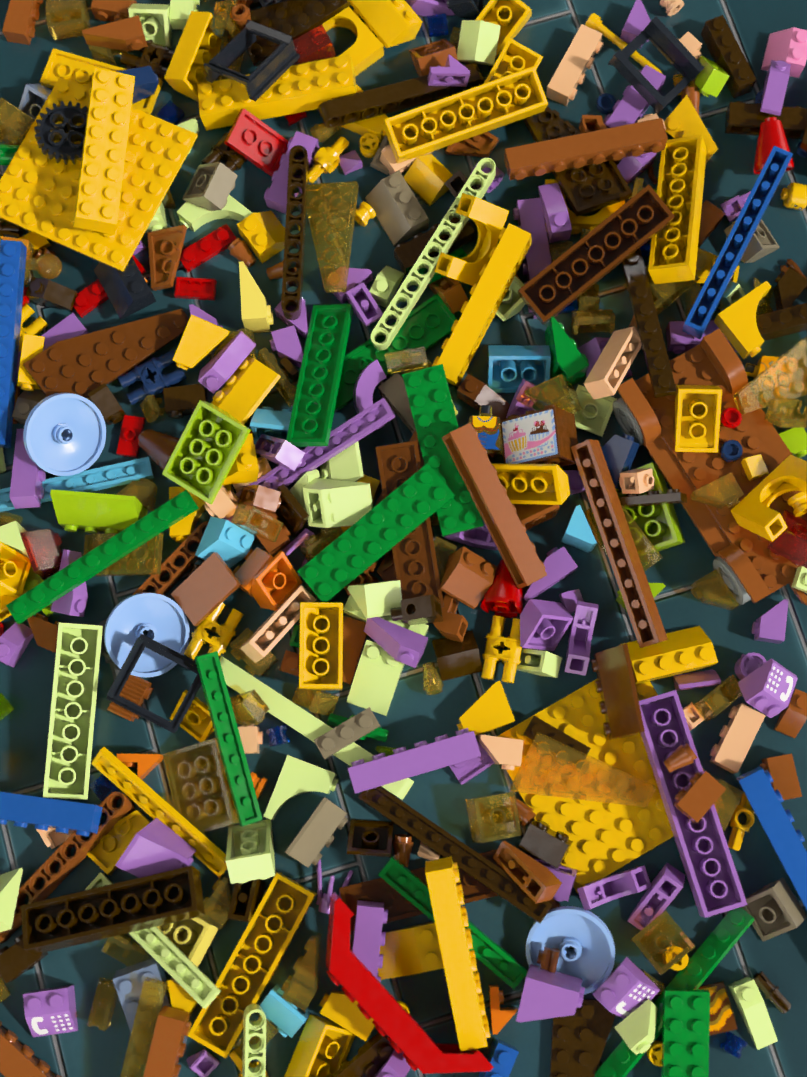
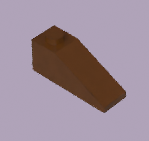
M468 374L457 389V398L481 412V405H489L490 414H482L497 417V423L499 424L501 420L507 419L506 416L510 404L486 384Z

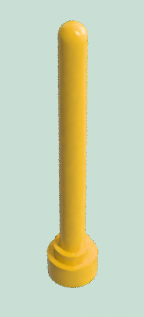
M593 13L588 18L585 26L599 31L621 50L628 45L604 26L600 20L601 17L596 13ZM637 51L630 56L643 67L648 65L662 74L659 68Z

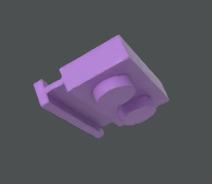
M478 740L480 757L449 766L461 785L495 763Z

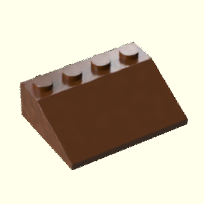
M622 644L595 653L593 655L594 659H591L592 671L597 674L598 680H595V687L597 693L601 694L602 701L599 702L601 714H605L606 723H603L605 735H609V740L635 736L644 732L628 645Z

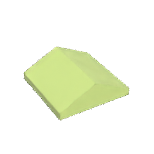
M462 20L457 50L458 61L494 66L501 26L482 20Z
M578 384L568 412L574 414L576 428L602 437L613 410V402L617 399L611 396L593 399L586 387Z

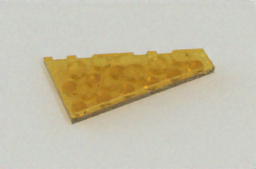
M357 181L308 184L306 211L323 286L327 293L346 292L359 188Z
M807 336L774 361L769 368L762 371L753 381L746 384L733 395L741 415L807 395Z
M539 732L536 733L510 787L512 792L647 807L656 790L655 785Z

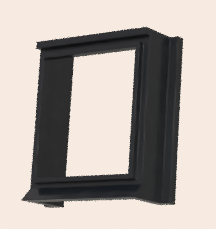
M657 16L626 47L615 53L608 65L614 66L651 105L656 114L666 107L704 69L701 63ZM647 40L684 77L664 97L628 60Z
M248 19L246 27L208 64H203L207 74L206 81L213 83L220 75L244 84L249 98L256 101L300 58V54L296 53L292 36ZM256 36L280 45L249 76L228 68L257 40Z
M141 634L134 643L109 689L106 699L175 734L202 683L195 661ZM145 647L197 674L172 722L120 696Z

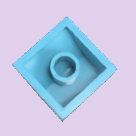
M271 407L257 408L250 422L254 437L259 438L261 434L286 440L292 410L282 409V411H275Z
M210 517L195 556L206 560L214 552H217L227 566L231 568L248 554L255 535L228 520Z
M275 985L260 1004L265 1013L266 1022L272 1021L277 1025L276 1030L284 1037L290 1036L292 1038L310 1014L278 985Z

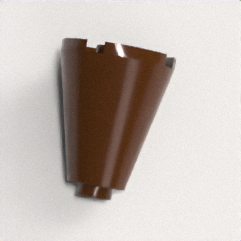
M147 429L140 433L138 443L148 456L164 470L180 438Z

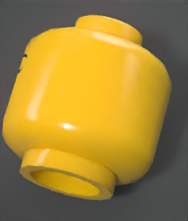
M791 182L787 188H783L781 200H783L784 206L795 210H803L807 207V185Z

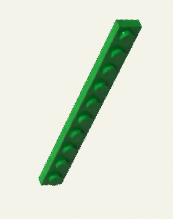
M187 490L178 494L7 604L6 606L14 620L18 624L24 622L199 509Z
M741 907L730 910L689 959L687 966L680 970L665 989H698L755 919ZM663 992L654 1002L658 1010L655 1037L650 1045L655 1042L663 1030ZM622 1040L594 1076L626 1077L646 1051L636 1055L630 1050L625 1041Z

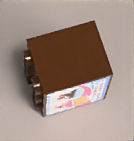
M547 405L543 410H528L524 415H510L507 419L500 421L504 464H557L559 467L576 464L571 450L572 446L578 444L574 414L567 412L565 409H560L556 405Z

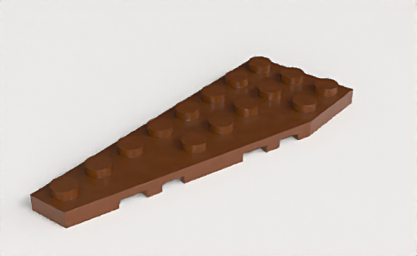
M182 309L61 340L24 363L23 367L46 397L57 393H74L89 398V392L104 383L108 385L183 334L189 318Z

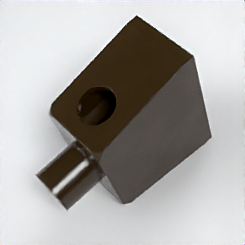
M434 594L401 600V607L391 608L392 621L403 620L407 625L443 622L441 600Z

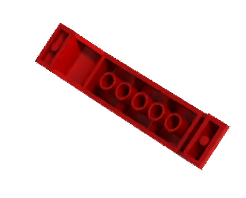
M334 892L330 898L326 965L328 967L326 972L329 978L337 986L340 983L343 985L341 989L352 1003L358 1002L357 1006L360 1012L368 1020L371 1017L374 1019L372 1023L383 1037L389 1036L387 1038L399 1054L402 1051L404 1052L402 1056L414 1071L419 1069L423 1074L491 1071L494 1067L478 1049L460 1052L459 1044L435 1043L350 950V918L354 913Z

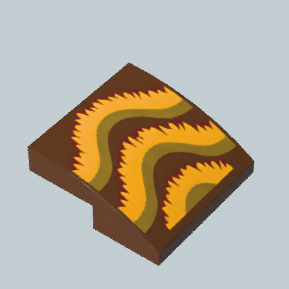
M724 982L700 986L697 990L710 991L709 1036L736 1030L737 1026Z

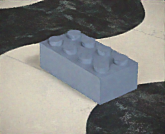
M154 958L117 970L113 977V982L142 1064L146 1063L158 1014L164 1005L172 1007L166 975L163 967ZM184 1036L183 1043H186L187 1036Z

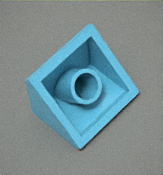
M578 505L574 509L561 542L589 553L594 549L597 542L581 506Z

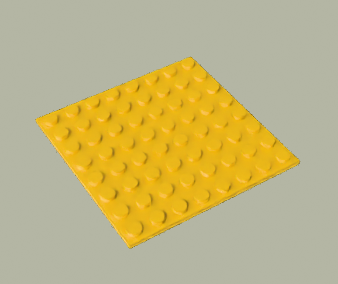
M59 77L0 179V218L123 272L198 135L131 107L118 225L115 234L73 227L81 161L76 159V164L74 165L72 160H69L67 165H65L63 159L59 163L56 162L55 157L50 160L48 153L44 155L42 148L38 147L34 127L37 126V119L42 120L40 113L47 114L46 107L51 110L54 109L53 103L60 107L61 101L64 102L65 106H68L69 101H71L75 107L79 102L81 109L85 106L88 108L90 89Z
M595 680L533 715L590 747L581 767L574 765L523 735L533 716L497 736L524 740L521 766L515 767L514 770L506 771L525 804L534 809L533 812L536 814L534 820L546 822L551 830L555 832L561 831L569 836V840L573 841L561 865L577 870L573 885L577 893L578 888L608 876L674 836L641 734L609 740V735L606 736L604 733L603 723H606L605 714L600 712L599 702L602 699L601 694L596 691ZM650 681L636 684L639 701L658 695ZM720 797L714 803L716 811L725 806Z

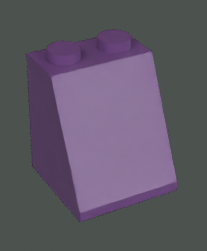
M156 818L134 836L115 866L141 878L191 866L194 862L192 857L197 850Z
M530 964L516 1021L527 1022L575 1015L576 1007L581 1008L585 987L581 986L582 979L557 971L551 973L540 969V966Z

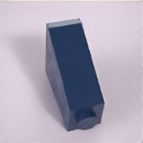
M151 66L116 71L135 76L132 104L155 94L159 80Z
M624 433L622 437L614 435L601 448L615 489L622 490L619 484L620 473L630 470L640 445L634 442L635 437Z

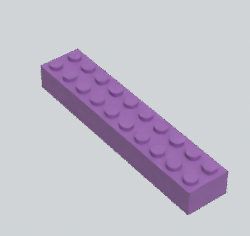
M674 690L640 700L639 705L645 730L640 734L699 915L706 918L746 906L747 902L715 805H712L698 823H693L673 805L677 801L674 798L682 788L686 790L691 784L689 782L690 778L697 771L699 773L703 771L677 691ZM688 743L697 758L693 760L694 763L670 773L663 761L681 744L683 746Z

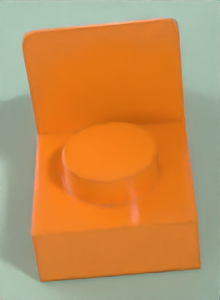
M117 753V758L127 767H136V763H138L137 776L141 780L164 757L161 754Z
M489 985L492 1034H498L518 1009L517 1007L500 1008V1004H504L503 990H499L498 985Z

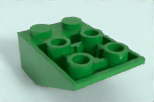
M553 316L546 329L545 340L551 354V377L563 392L583 379L589 367L587 357L576 348L574 339L568 337L565 333L562 323Z

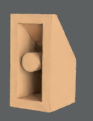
M478 735V742L495 764L502 765L501 769L514 770L515 767L521 766L524 740Z

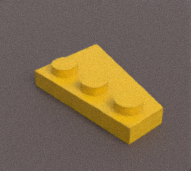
M686 95L664 121L665 131L674 139L702 135L707 149V163L718 148Z

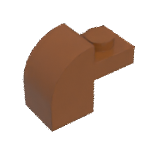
M446 593L443 598L444 607H442L443 622H435L433 624L445 638L463 642L469 623L463 615L455 614L460 601Z

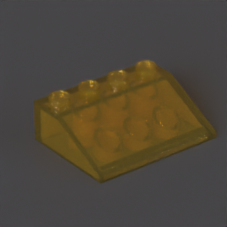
M216 738L163 754L173 805L176 811L201 833L239 824Z

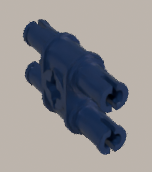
M173 351L158 358L151 357L150 360L138 366L135 365L133 370L118 377L123 388L139 380L143 382V387L126 394L132 405L148 397L153 399L154 396L163 392V388H169L187 379L182 368L167 375L161 373L163 368L176 363L173 361L175 355ZM149 373L154 375L155 383L151 381Z

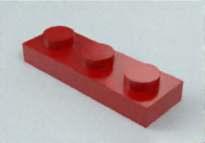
M226 223L182 250L180 262L186 271L190 272L226 250L237 238Z

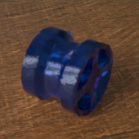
M286 725L266 730V734L270 738L269 747L280 746L290 742L289 737L286 735Z
M728 1031L726 1033L727 1038L725 1042L721 1043L720 1047L740 1059L742 1056L741 1051L747 1047L748 1043Z

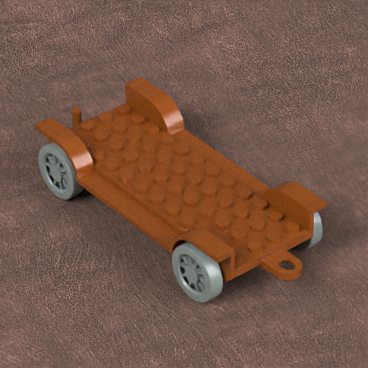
M719 328L703 337L699 345L673 360H669L675 386H719L722 389L721 413L730 407L740 411L742 421L736 428H726L720 420L718 453L675 452V395L655 398L649 373L636 381L631 378L619 385L617 391L621 398L613 402V412L624 434L635 437L634 442L639 443V446L642 444L645 446L672 489H680L681 493L687 494V503L681 504L715 557L718 556L713 560V568L721 586L733 601L740 605L749 600L756 603L789 584L798 599L804 605H807V595L792 587L797 568L800 566L807 568V513L795 517L793 507L787 503L789 498L802 491L786 492L778 496L770 504L769 508L780 512L788 527L773 542L739 526L731 513V510L768 476L765 475L749 481L741 464L744 458L761 454L770 474L792 453L748 389V378L744 366ZM728 440L738 441L743 448L741 457L735 462H727L720 455L721 446Z

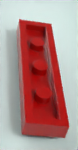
M132 255L136 265L138 266L141 274L143 275L146 272L144 267L140 264L136 257ZM99 279L76 296L73 307L81 318L109 299Z

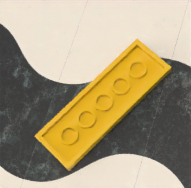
M53 48L40 79V84L53 89L59 77L90 89L94 67L115 72L128 69ZM158 78L159 84L154 95L132 104V107L151 115L163 84L162 79Z

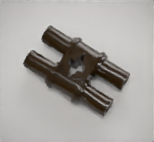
M151 39L147 40V47L138 50L143 52V55L140 57L125 51L122 53L121 64L132 68L151 66L158 78L165 80L164 77L168 68L164 67V64L170 63L174 54L169 46L159 45Z
M227 132L223 134V137L216 144L212 145L211 152L201 161V164L215 163L223 160L225 162L224 165L234 172L240 170L247 159L224 143L229 134Z

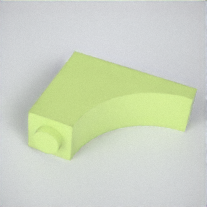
M228 195L227 204L222 210L209 211L185 202L177 211L180 219L179 223L195 232L202 225L217 219L242 221L251 215L252 212Z
M287 755L263 817L274 820L279 809L288 800L306 792L330 794V791H335L339 781V779H336L337 774Z

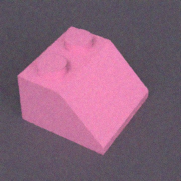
M793 27L770 33L761 70L768 71L771 60H782L787 64H791L789 76L799 78L807 59V30Z

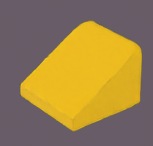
M761 454L744 458L741 461L749 481L769 474Z

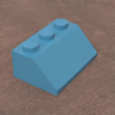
M488 345V387L496 393H516L524 378L542 389L540 393H549L551 361L549 346Z

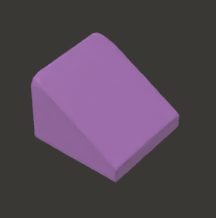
M579 589L560 593L559 595L562 605L570 614L575 613L577 601L584 602Z

